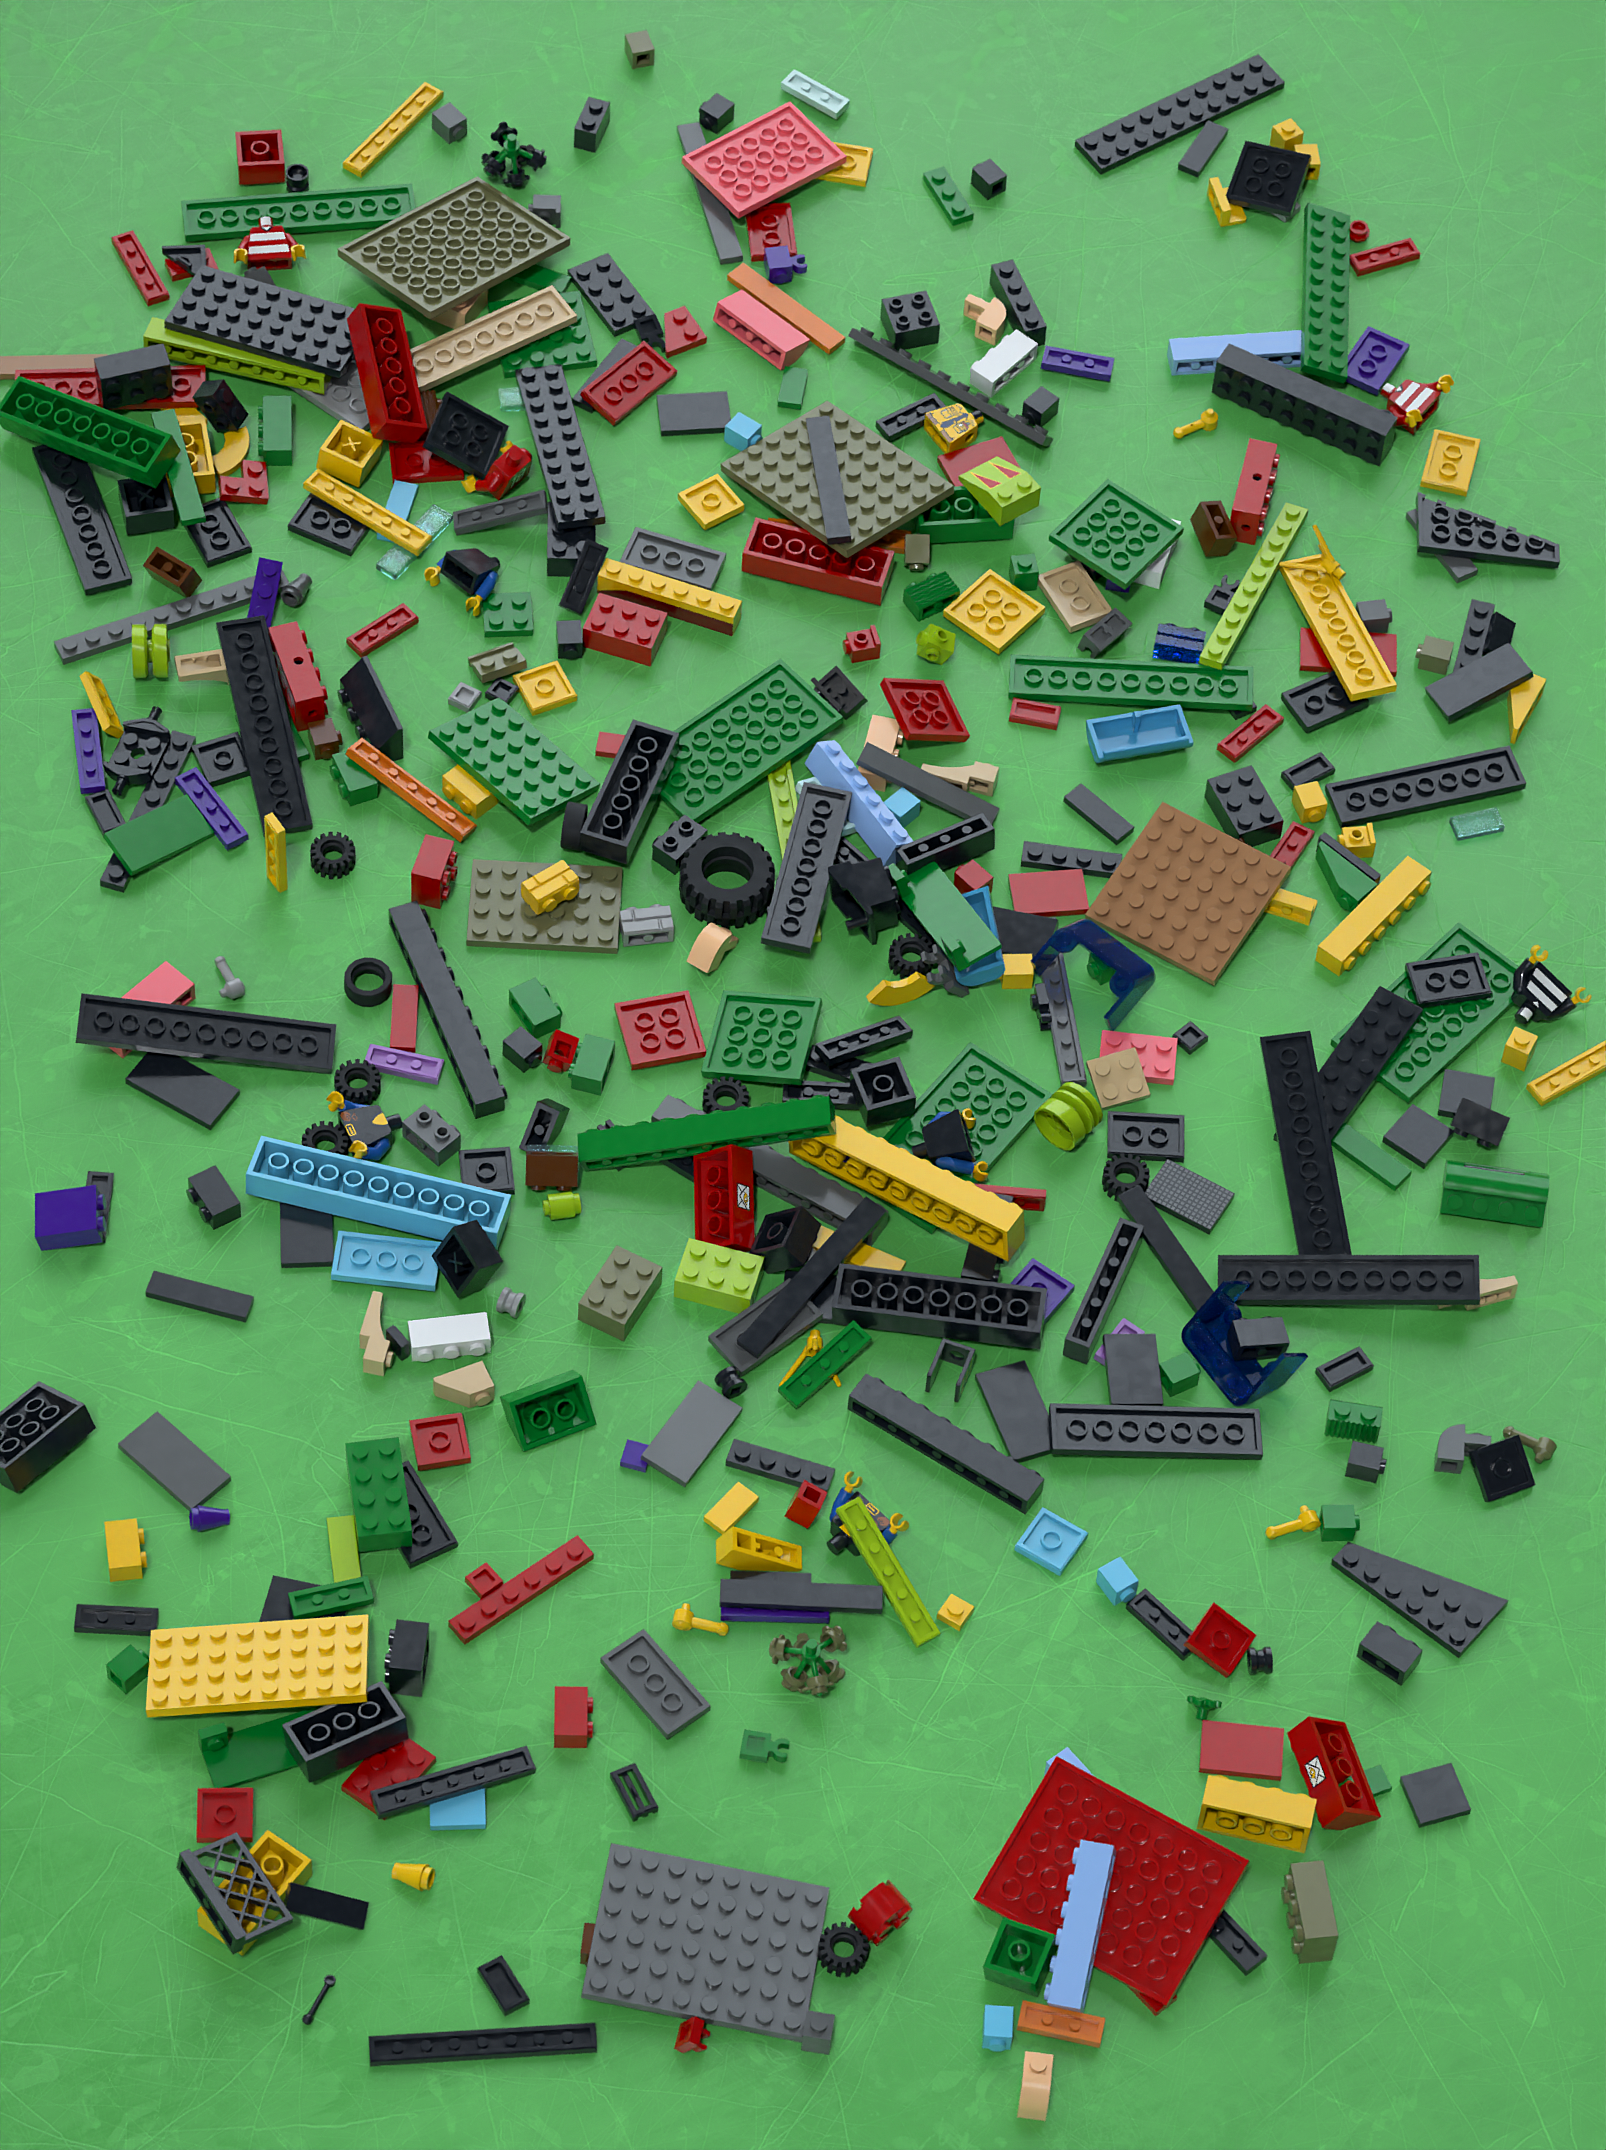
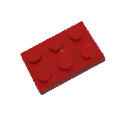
M409 1738L365 1758L341 1785V1790L376 1814L370 1798V1791L424 1776L436 1763V1756Z

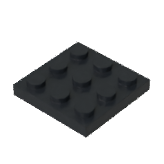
M1245 140L1226 193L1228 203L1291 217L1311 163V155Z
M446 392L422 447L480 480H484L496 459L509 426L453 394Z

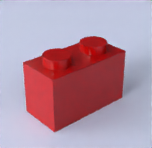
M555 1686L554 1748H587V1738H593V1721H587V1714H593V1697H588V1687Z

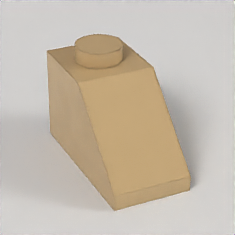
M483 1361L434 1377L433 1393L439 1398L472 1408L477 1405H486L491 1400H494V1384Z

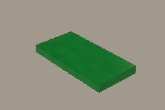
M186 794L106 832L103 838L132 876L213 837L214 831Z

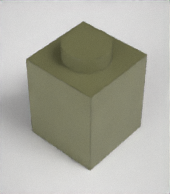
M647 30L625 34V53L632 69L654 65L655 49Z
M905 535L904 566H909V570L921 571L924 570V567H928L930 535Z
M1426 635L1424 644L1418 645L1415 658H1419L1418 669L1446 675L1454 642Z

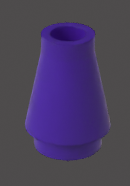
M197 1505L196 1508H190L189 1523L191 1530L197 1529L200 1532L229 1525V1509H218Z

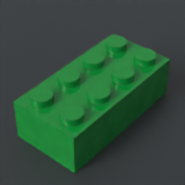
M965 486L954 487V494L914 517L916 534L930 535V543L1013 539L1015 520L1013 519L1000 526Z
M399 1437L345 1443L358 1551L367 1552L412 1546V1527Z

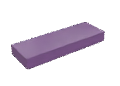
M375 1044L369 1045L365 1060L368 1061V1066L373 1063L375 1070L378 1069L380 1073L438 1085L444 1067V1059Z

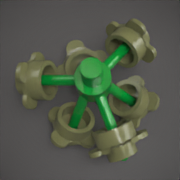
M824 1626L820 1636V1644L814 1639H809L805 1633L797 1635V1641L793 1646L789 1639H785L784 1635L780 1634L779 1638L774 1637L769 1646V1654L772 1657L773 1664H778V1661H788L790 1656L801 1660L799 1667L791 1666L781 1671L783 1676L781 1684L790 1691H799L800 1693L811 1691L812 1696H822V1694L827 1693V1688L834 1686L839 1679L845 1676V1670L839 1667L838 1660L828 1659L824 1661L820 1654L823 1648L828 1652H834L837 1649L843 1652L847 1649L842 1629L839 1626L833 1628ZM806 1665H811L813 1673L811 1678H808L804 1671Z

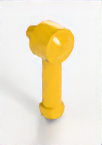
M1208 409L1201 414V419L1175 428L1173 435L1176 439H1182L1185 435L1200 429L1213 431L1218 425V414L1213 409Z
M1306 1505L1300 1507V1515L1297 1520L1274 1527L1270 1526L1266 1529L1265 1534L1267 1538L1273 1540L1278 1536L1300 1529L1303 1532L1314 1531L1321 1523L1316 1511L1309 1510Z
M684 1603L680 1609L674 1612L672 1626L678 1630L688 1631L691 1628L717 1633L719 1636H725L729 1632L728 1624L724 1622L718 1623L694 1617V1614L690 1611V1605Z

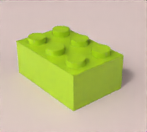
M689 1238L675 1277L674 1297L740 1314L754 1303L763 1276L764 1257Z

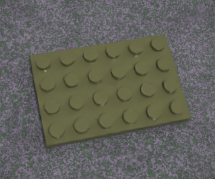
M473 859L466 946L617 954L622 867L567 864L570 870H573L579 877L578 894L571 900L565 899L558 903L552 911H544L537 915L522 898L521 883L555 863Z

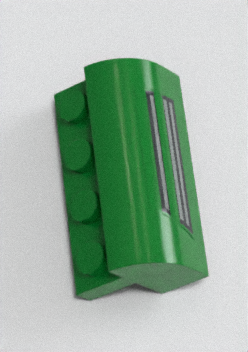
M1446 1159L1440 1213L1543 1227L1549 1192L1548 1174Z

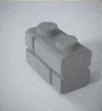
M654 904L649 908L641 909L628 907L623 911H619V927L623 947L673 941L674 926L670 905Z

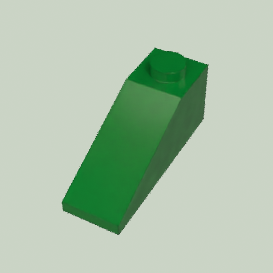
M1321 841L1318 844L1316 860L1336 901L1343 909L1352 912L1377 887V883Z

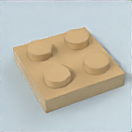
M1135 1047L1086 1062L1101 1110L1150 1097V1091Z

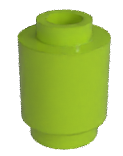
M572 1191L548 1194L547 1200L542 1201L544 1215H549L550 1220L575 1217V1214L581 1213L579 1193L573 1194Z

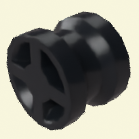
M730 1366L721 1370L714 1378L717 1386L722 1387L723 1396L728 1399L739 1396L747 1388V1383L743 1378L739 1377L740 1372L736 1366Z
M1254 1647L1247 1649L1249 1674H1256L1258 1671H1263L1266 1674L1272 1673L1273 1657L1271 1647H1263L1262 1650H1256Z

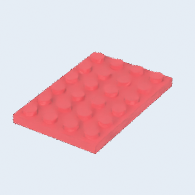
M789 101L682 157V164L739 219L846 163L847 156Z

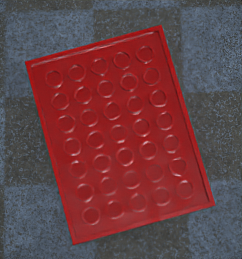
M1056 1756L973 1899L975 1902L1004 1918L1056 1935L1058 1928L1063 1929L1065 1918H1061V1911L1064 1901L1068 1902L1070 1891H1067V1882L1069 1875H1074L1076 1864L1072 1863L1075 1847H1080L1081 1840L1113 1845L1117 1853L1093 1967L1168 2008L1249 1866L1250 1861Z

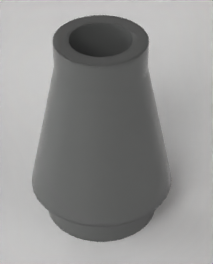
M302 573L285 585L281 593L282 601L291 607L300 605L309 586L312 584L311 577Z

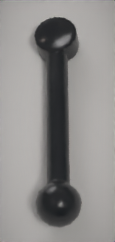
M327 1975L324 1978L325 1985L308 2014L302 2017L305 2025H310L313 2022L312 2016L329 1987L335 1985V1977L333 1975Z

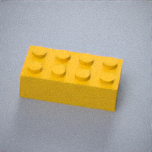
M1208 1775L1197 1829L1305 1853L1317 1799L1310 1798L1306 1794L1283 1792L1275 1787L1265 1788L1256 1786L1249 1781L1239 1782L1230 1780L1222 1775Z
M269 1830L249 1850L283 1903L288 1883L304 1885L312 1876V1860ZM239 1865L236 1875L252 1879L253 1872L250 1868ZM224 1879L218 1887L228 1890L230 1880ZM233 1882L231 1891L247 1895L249 1885ZM256 1887L252 1888L250 1894L251 1897L266 1900L268 1896L265 1890ZM228 1898L227 1904L229 1908L242 1912L244 1902ZM248 1903L245 1913L261 1917L264 1907ZM200 1907L197 1910L198 1926L226 1944L203 1908ZM267 1908L264 1918L274 1920L278 1916L279 1911ZM242 1920L241 1924L246 1934L257 1930L259 1925L247 1920ZM256 1940L245 1944L243 1950L238 1953L243 1956Z

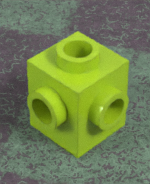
M930 623L916 637V655L942 665L954 653L956 634Z

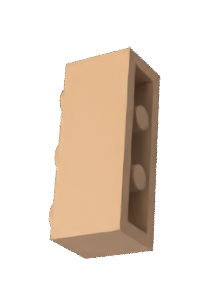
M872 715L865 745L869 742L899 757L900 750L896 748L897 745H902L904 735L902 730H900L897 720ZM860 766L858 767L859 772L867 779L873 790L885 792L887 783H892Z

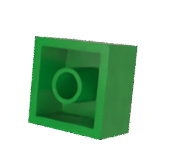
M1003 1917L983 1965L985 1979L1038 1997L1049 1971L1052 1956H1055L1058 1948L1055 1944L1056 1935Z

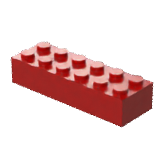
M359 303L347 318L372 437L414 444L427 430V423L401 309Z
M756 517L742 553L741 571L881 605L893 571L895 551L868 545L846 558L805 529Z

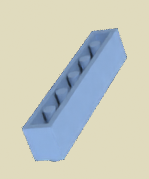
M1301 330L1169 339L1167 357L1171 376L1215 373L1216 361L1229 343L1284 368L1301 367Z
M835 740L817 742L804 764L822 786L852 792L846 818L850 823H854L856 826L855 830L875 856L881 858L883 866H889L892 863L896 865L895 849L913 842L908 832L897 821L894 814L883 803L880 796L876 794L867 779L862 776Z
M1081 1840L1080 1847H1075L1072 1863L1076 1864L1074 1875H1069L1067 1882V1891H1070L1068 1902L1064 1901L1061 1911V1918H1065L1063 1929L1058 1928L1055 1944L1059 1945L1057 1956H1052L1050 1963V1972L1053 1973L1052 1982L1046 1984L1044 1999L1048 2000V2006L1084 2013L1117 1853L1113 1845Z

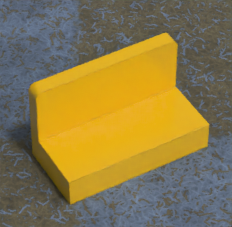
M1218 177L1209 178L1207 195L1220 227L1246 223L1247 218L1242 206L1228 203L1226 198L1228 187L1222 188Z
M1279 889L1264 912L1309 926L1317 906V900Z

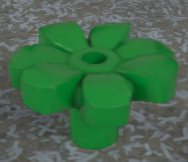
M1192 1695L1187 1697V1701L1198 1708L1197 1719L1207 1720L1208 1710L1221 1708L1222 1702L1218 1700L1213 1701L1203 1697L1197 1698Z

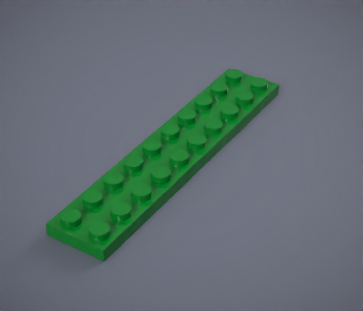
M412 184L181 201L186 242L245 237L250 234V228L259 227L258 220L261 217H271L273 226L281 225L285 233L293 234L380 227L415 209Z
M1307 203L1304 208L1300 371L1344 384L1348 375L1350 215Z
M1011 654L1008 699L1019 698L1165 707L1180 704L1184 708L1252 711L1253 667L1224 665L1223 669L1219 670L1204 664Z

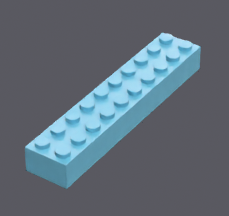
M265 1136L260 1137L246 1172V1194L442 1241L452 1227L478 1220L497 1250L510 1216L511 1195Z

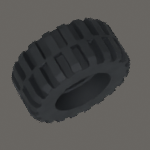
M718 832L716 836L712 834L705 836L703 841L697 840L692 844V848H688L684 853V858L680 864L679 891L681 901L685 904L686 910L690 914L695 913L694 918L700 922L704 920L707 922V925L712 922L729 929V926L738 928L742 927L743 923L747 922L750 924L756 921V916L761 917L766 912V908L770 906L774 893L775 866L769 852L764 851L765 847L759 842L754 843L752 838L748 836L744 838L739 833L732 832V835L726 834V832ZM718 872H733L741 875L748 882L738 888L723 889L712 885L706 878Z

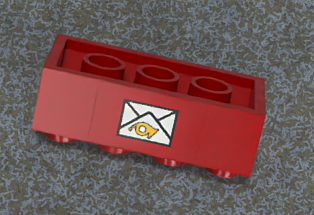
M730 1144L693 1156L695 1240L742 1252H749L755 1240L753 1151Z
M1308 1716L1287 1732L1291 1749L1296 1756L1300 1773L1308 1788L1309 1797L1317 1799L1315 1810L1322 1828L1341 1831L1378 1820L1381 1817L1345 1722ZM1350 1776L1352 1777L1353 1781H1347L1342 1786H1338Z

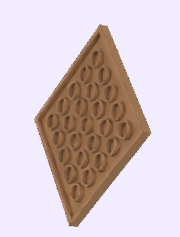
M1162 802L1086 912L1085 919L1214 986L1290 874L1291 867Z

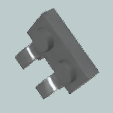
M937 944L932 946V953L925 951L920 953L922 962L938 964L939 973L933 974L929 972L926 974L928 983L933 985L943 984L949 993H953L961 998L969 994L968 986L962 985L956 980L954 965Z

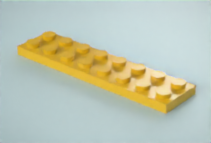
M1317 554L1284 562L1320 566L1325 557L1323 554ZM1280 566L1281 574L1350 701L1396 692L1397 684L1340 580L1335 575L1331 576L1328 572L1323 573Z

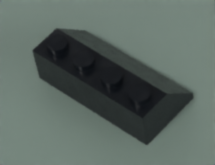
M364 656L340 679V690H337L340 703L345 704L347 707V717L350 722L355 724L358 740L361 738L365 739L394 762L403 759V728L368 656Z

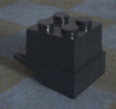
M879 857L851 864L849 860L827 867L832 902L846 919L851 918V920L845 921L847 930L859 928L872 945L877 944L876 931L898 924L897 914L901 913L898 903V891L896 886L891 885L890 880H892L888 865L883 866L882 860Z

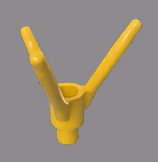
M1313 525V529L1320 542L1318 547L1325 557L1320 566L1279 562L1281 567L1313 570L1323 573L1328 572L1331 576L1335 575L1339 580L1346 575V572L1340 568L1341 565L1332 556L1317 525Z
M819 1330L810 1331L807 1345L784 1376L779 1387L795 1373L806 1356L813 1357L823 1348V1340L820 1337ZM835 1374L832 1379L837 1387H841L842 1383L838 1375Z

